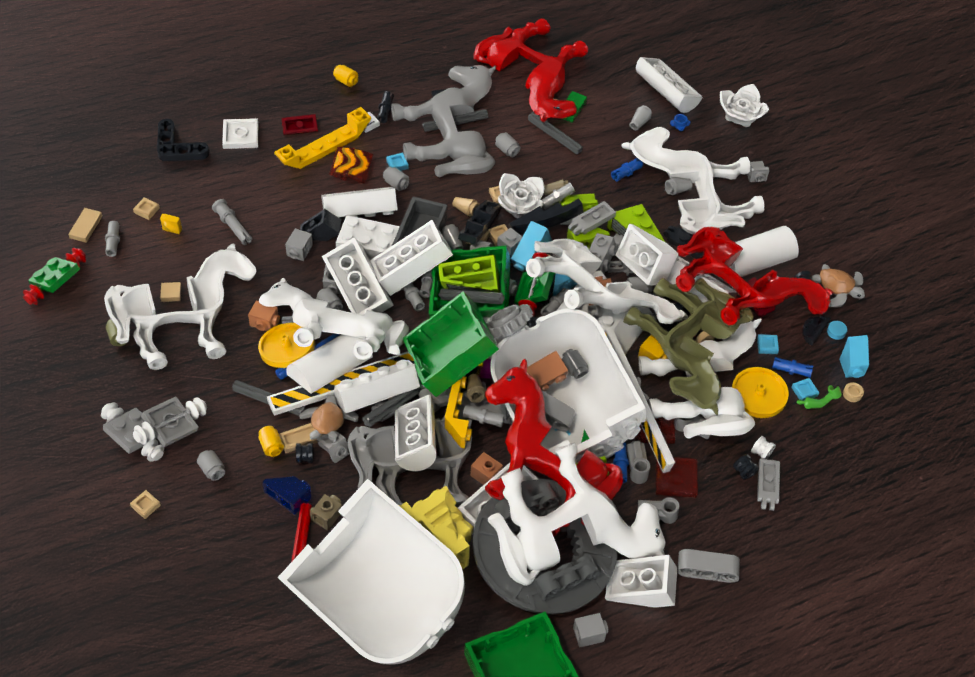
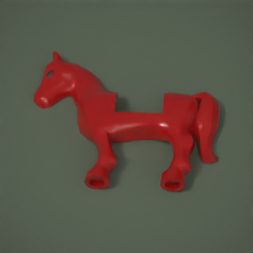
M539 19L535 23L528 22L525 27L515 29L514 31L508 26L503 34L490 36L480 41L476 45L473 54L474 60L489 64L492 67L496 66L498 71H501L518 59L519 54L538 64L529 75L525 87L530 89L529 105L535 114L540 116L542 122H545L547 118L564 119L576 114L577 108L573 101L554 100V96L565 84V64L567 61L574 57H584L588 53L587 45L581 40L576 41L573 45L561 47L557 57L548 56L527 47L524 43L529 37L549 33L550 25L545 19Z
M704 227L693 234L687 244L677 246L678 255L681 257L704 252L702 258L691 260L689 266H685L680 270V275L676 277L678 289L688 292L694 287L696 276L713 273L732 286L741 296L740 298L728 299L725 308L721 310L720 316L727 325H734L740 319L739 311L742 309L774 307L789 297L798 294L803 296L808 304L809 311L814 315L824 314L831 303L830 295L834 294L831 289H824L819 283L809 279L778 277L777 272L771 270L757 280L753 287L749 285L735 271L729 268L736 261L743 248L730 240L724 231H720V228Z
M523 359L519 367H513L485 391L486 399L491 404H516L515 418L508 429L505 440L511 457L507 473L518 468L522 472L523 465L548 476L566 491L565 503L574 497L576 492L572 484L559 472L560 458L540 445L552 428V425L546 421L543 392L537 381L528 374L527 360ZM586 450L576 465L580 475L593 487L605 493L612 501L623 483L621 468L615 464L604 463L597 455ZM502 478L492 480L485 486V491L494 499H504L503 491L505 485ZM568 523V524H566V525H564V526H561V527H568V526L570 525V523ZM561 527L551 531L553 536L557 535Z

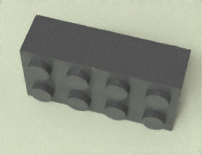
M412 197L392 246L431 220L434 221L442 233V229L447 221L448 205Z

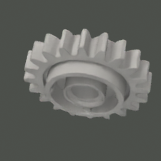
M522 304L521 306L511 305L492 315L486 324L493 338L504 339L523 329L534 313L528 304Z

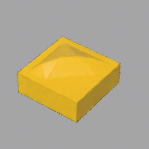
M162 213L160 217L162 230L180 234L182 231L180 218Z

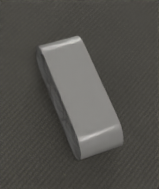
M542 390L546 421L557 430L568 431L575 410Z
M691 549L679 551L678 574L681 576L728 583L739 580L740 559L735 555Z

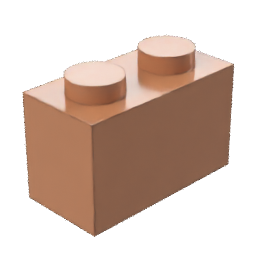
M554 351L528 366L527 372L537 381L541 390L547 391L550 388L549 385L554 382L556 384L561 383L567 378L568 369L557 351Z

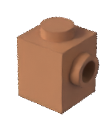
M257 300L248 314L250 326L260 331H268L277 326L280 321V315H278L276 306H264Z
M483 452L471 465L470 476L484 485L503 469V465Z

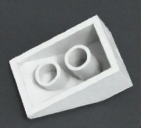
M629 224L615 256L647 285H656L661 278L667 280L679 253L664 241L633 224Z
M670 555L617 560L613 574L606 586L605 599L607 601L648 607L675 606L677 567Z

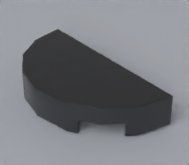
M824 315L808 318L802 329L805 341L812 346L831 318Z

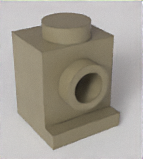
M324 494L315 507L310 509L311 521L328 531L341 515L338 512L342 507L341 500L335 495L329 497Z

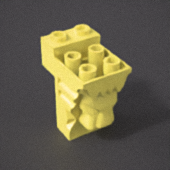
M447 486L442 489H436L426 499L417 501L412 508L407 502L399 505L454 553L462 569L469 565L470 545L468 543L471 540L473 526L463 518L461 511L455 506L456 501Z

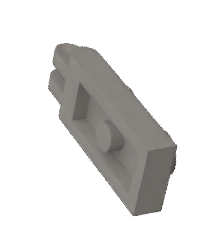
M603 201L575 217L568 228L575 235L580 233L586 234L614 218L616 212Z
M759 459L757 501L761 502V509L766 510L767 503H769V510L774 511L775 504L779 503L780 461Z

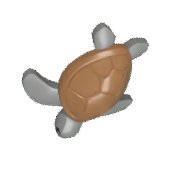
M824 264L820 275L815 274L812 276L814 282L822 283L825 289H831L834 295H836L835 298L831 299L829 307L843 306L848 294L858 299L865 297V292L861 288L863 276L860 272H855L853 278L842 270L830 269L828 265Z
M334 395L327 396L325 403L321 406L306 409L299 415L300 419L311 418V425L315 429L310 433L311 440L318 439L321 434H327L330 440L336 441L338 435L335 430L342 426L344 419L354 422L358 421V414L354 411L345 413L337 406V400Z

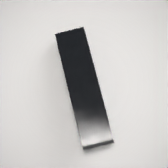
M578 198L564 207L558 202L545 211L539 206L509 223V226L518 234H524L531 221L550 228L584 213L583 205Z
M489 200L483 201L474 209L473 216L467 220L466 227L459 232L458 239L475 245L490 228L502 206Z

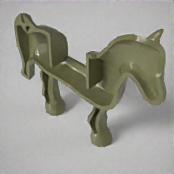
M661 278L656 284L653 294L676 301L684 306L691 316L670 331H666L659 325L653 315L642 314L638 308L633 306L626 314L623 322L628 325H638L642 330L649 332L660 343L663 352L674 367L682 371H688L692 375L690 377H673L670 379L669 386L675 395L684 397L699 408L711 409L718 416V405L716 402L721 395V383L710 364L714 353L692 338L700 330H703L717 339H726L735 333L740 324L752 321L753 314L749 308L739 311L740 319L734 325H727L720 316L721 310L725 308L728 299L735 297L712 288L704 279L700 278L695 282L694 287L708 298L709 301L703 303L695 294L683 292L678 289L676 284H671L665 278Z

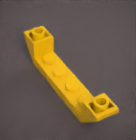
M360 107L347 114L348 124L296 151L288 144L275 151L274 154L284 165L301 169L358 139L370 122L371 116Z
M465 376L452 385L445 414V429L461 448H465L466 441H470L472 429H469V421L459 419L460 410L457 409L458 405H462L463 393H461V388L465 389L467 377Z

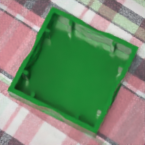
M507 245L481 247L473 250H451L453 255L442 263L494 255L496 258L501 293L505 296L503 304L474 302L482 317L490 318L498 311L509 306L511 258ZM438 265L432 269L433 284L430 291V318L451 301L442 300L439 297L440 290L444 288L440 282Z
M464 291L443 306L434 316L403 337L406 348L414 359L415 369L422 385L435 397L439 396L499 350L477 305Z
M546 611L517 622L508 629L492 632L465 643L464 655L474 677H578L571 661L562 650L559 637Z

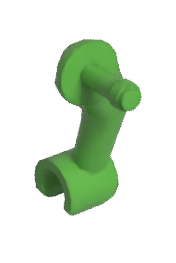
M830 385L828 386L829 393L822 399L818 400L807 397L805 401L797 400V404H804L806 409L822 408L832 399L840 398L842 393L839 386L834 389Z

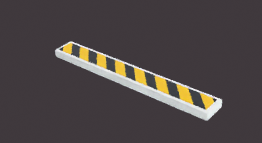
M605 328L604 332L646 407L647 417L645 422H641L642 429L662 472H670L675 464L673 456L613 328Z
M409 352L401 353L352 369L312 394L302 386H298L267 396V401L275 416L324 400L329 395H334V386L340 384L343 380L358 378L360 374L375 372L380 367L395 365L400 360H409L414 365L415 362Z

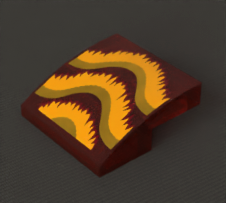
M337 147L329 175L344 181L349 177L364 184L368 176L373 154L355 148Z

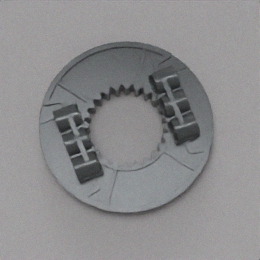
M537 479L522 481L521 483L523 499L527 507L537 516H546L559 508L565 501L566 491L554 480ZM492 497L480 511L473 531V553L476 565L490 588L510 604L534 613L546 611L547 614H560L576 610L588 604L607 586L615 569L617 551L605 543L593 546L586 527L581 524V517L570 522L568 527H561V532H567L566 537L572 538L570 542L574 546L572 562L543 574L541 571L534 581L526 586L517 583L509 576L500 554L497 531L488 522V518L491 515L499 513L515 535L520 532V526L516 525L511 519L508 500L505 497L502 500Z

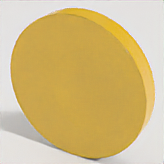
M284 323L264 333L259 341L258 349L262 360L266 364L277 368H287L289 364L314 351L315 339L308 347L298 346L294 342L293 336L296 330L302 327L296 323Z
M747 368L738 373L732 384V388L737 389L744 399L745 411L750 416L756 418H769L779 414L784 409L789 396L788 387L783 378L767 368Z

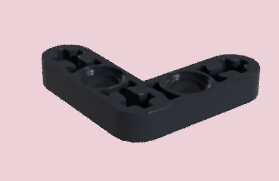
M162 119L158 123L157 153L160 160H203L209 156L208 145L204 142L175 143V127L171 119ZM164 138H170L167 142L162 141ZM181 150H187V151H188L187 153H184V154L179 153Z

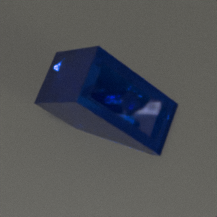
M295 476L265 479L262 482L264 492L294 515L300 510L302 503H307L311 499L310 485L304 480L300 481Z

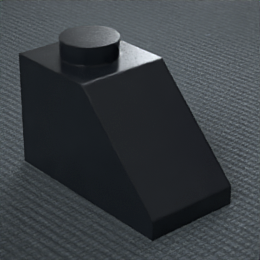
M324 209L303 222L300 230L311 233L312 240L328 241L340 233L341 219Z

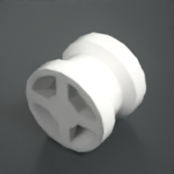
M761 436L754 444L751 452L760 455L761 459L767 460L775 449L776 444L773 442L769 443L764 436Z

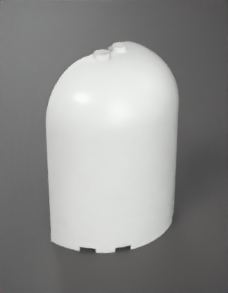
M562 309L539 317L534 327L529 328L526 325L517 333L504 338L498 345L499 350L492 356L490 368L494 383L511 368L519 367L523 359H526L527 365L530 366L554 351H557L562 359L563 353L567 350H578L588 365V373L583 377L575 379L568 372L567 378L558 384L554 382L545 391L575 410L569 429L570 435L566 431H555V428L552 427L540 444L556 456H558L556 450L575 442L578 449L576 463L579 462L586 450L591 451L598 457L605 456L607 459L624 447L623 443L627 439H633L641 430L639 427L641 422L646 421V407L599 322L592 315L584 311ZM505 403L514 421L516 404ZM585 429L589 439L581 443Z
M367 479L338 511L343 516L342 520L315 549L307 545L278 578L363 657L380 664H400L418 657L429 648L432 649L438 643L440 637L453 626L454 619L464 597V573L460 562L449 548Z

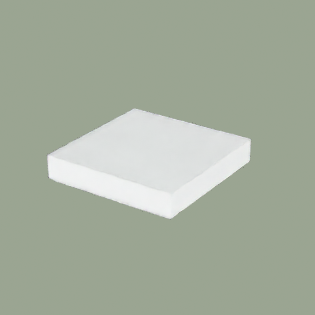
M258 118L224 119L223 149L258 148Z

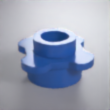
M677 114L674 120L670 121V125L675 126L679 131H683L686 126L690 125V121L687 116Z

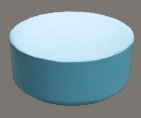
M832 321L827 328V333L833 339H843L847 333V326L841 321Z

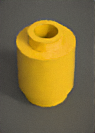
M338 65L334 69L333 75L336 80L348 87L357 84L358 73L345 65Z
M265 426L260 429L258 438L265 455L271 457L278 456L284 449V445L277 429H274L273 426Z

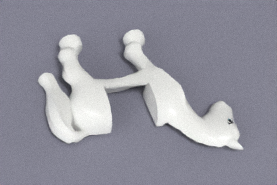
M656 127L646 131L631 143L626 142L621 145L624 149L632 150L634 155L647 165L666 171L670 178L690 179L692 183H695L699 198L678 200L679 210L682 214L680 225L687 233L693 235L704 227H717L720 230L728 226L743 228L745 225L744 218L750 219L754 213L760 214L764 212L762 196H754L749 202L742 205L729 206L723 204L715 192L713 177L732 180L736 179L739 174H749L750 161L748 157H742L733 164L720 165L708 161L706 156L696 151H674L662 148V145L668 140L670 132L663 127Z
M555 239L550 242L535 241V251L553 253L559 256V258L548 256L530 259L526 265L527 274L530 277H541L544 272H553L568 276L583 289L575 288L565 293L564 302L569 309L580 308L582 304H592L624 313L635 306L653 308L657 314L658 321L664 324H672L688 318V315L684 311L678 310L673 303L659 296L632 289V284L628 281L607 283L606 287H604L592 276L603 261L592 254L583 243L571 239Z
M235 244L229 245L226 250H219L205 259L195 278L192 276L187 277L188 292L193 311H177L156 315L149 284L134 287L123 285L111 286L106 292L104 300L108 315L117 327V342L124 344L129 341V325L131 320L136 325L133 337L141 348V357L147 359L150 369L159 370L167 366L168 361L166 355L159 352L153 344L152 335L156 327L174 322L200 324L199 346L206 348L208 358H221L225 355L226 349L223 343L213 337L212 327L223 304L224 289L222 282L224 274L234 275L242 280L250 281L256 274V267L244 254L236 251Z
M284 278L280 282L275 283L259 299L260 304L268 307L291 306L293 322L302 327L297 329L293 336L294 342L300 347L310 346L314 339L320 338L321 332L362 338V340H358L355 343L353 352L358 359L366 360L371 357L373 352L378 351L383 341L388 353L399 355V347L404 344L403 337L409 333V327L404 321L398 320L393 322L392 318L386 313L366 310L364 315L331 309L329 308L328 301L313 299L308 293L289 285Z
M761 318L740 324L735 333L723 339L724 341L705 340L699 343L714 353L710 360L714 372L733 370V361L752 347L756 339L755 328L760 324ZM639 356L638 359L641 376L650 373L664 376L668 372L678 369L674 367L669 359L651 360L646 356ZM685 371L687 377L692 376L688 371ZM721 387V395L716 402L718 405V416L711 409L699 408L691 401L666 403L657 398L649 399L648 401L654 418L664 417L666 420H671L674 418H693L701 414L707 419L699 423L685 425L683 432L686 438H692L700 434L715 436L742 435L749 432L755 426L754 419L745 411L744 399L741 393L732 387Z
M574 442L556 450L561 460L559 472L574 487L576 492L574 497L546 516H537L527 507L523 499L521 487L523 474L521 469L518 468L502 475L501 478L505 485L503 495L508 500L511 519L516 525L520 526V532L518 535H515L499 513L491 515L488 518V522L497 531L500 554L509 576L517 583L527 586L534 581L541 571L554 567L560 562L559 549L551 531L580 517L583 520L593 546L605 543L620 554L633 559L665 555L663 551L665 539L659 524L657 508L652 504L643 503L638 508L634 523L629 527L621 518L615 504L608 496L593 487L580 475L576 466L578 449Z

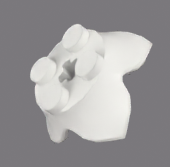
M754 84L740 88L736 94L729 90L720 91V102L725 110V118L728 121L749 127L751 123L769 111L768 105L760 102V93Z
M504 173L499 182L500 196H498V201L507 212L518 219L539 206L542 208L543 178L529 177L524 181H520L513 174Z

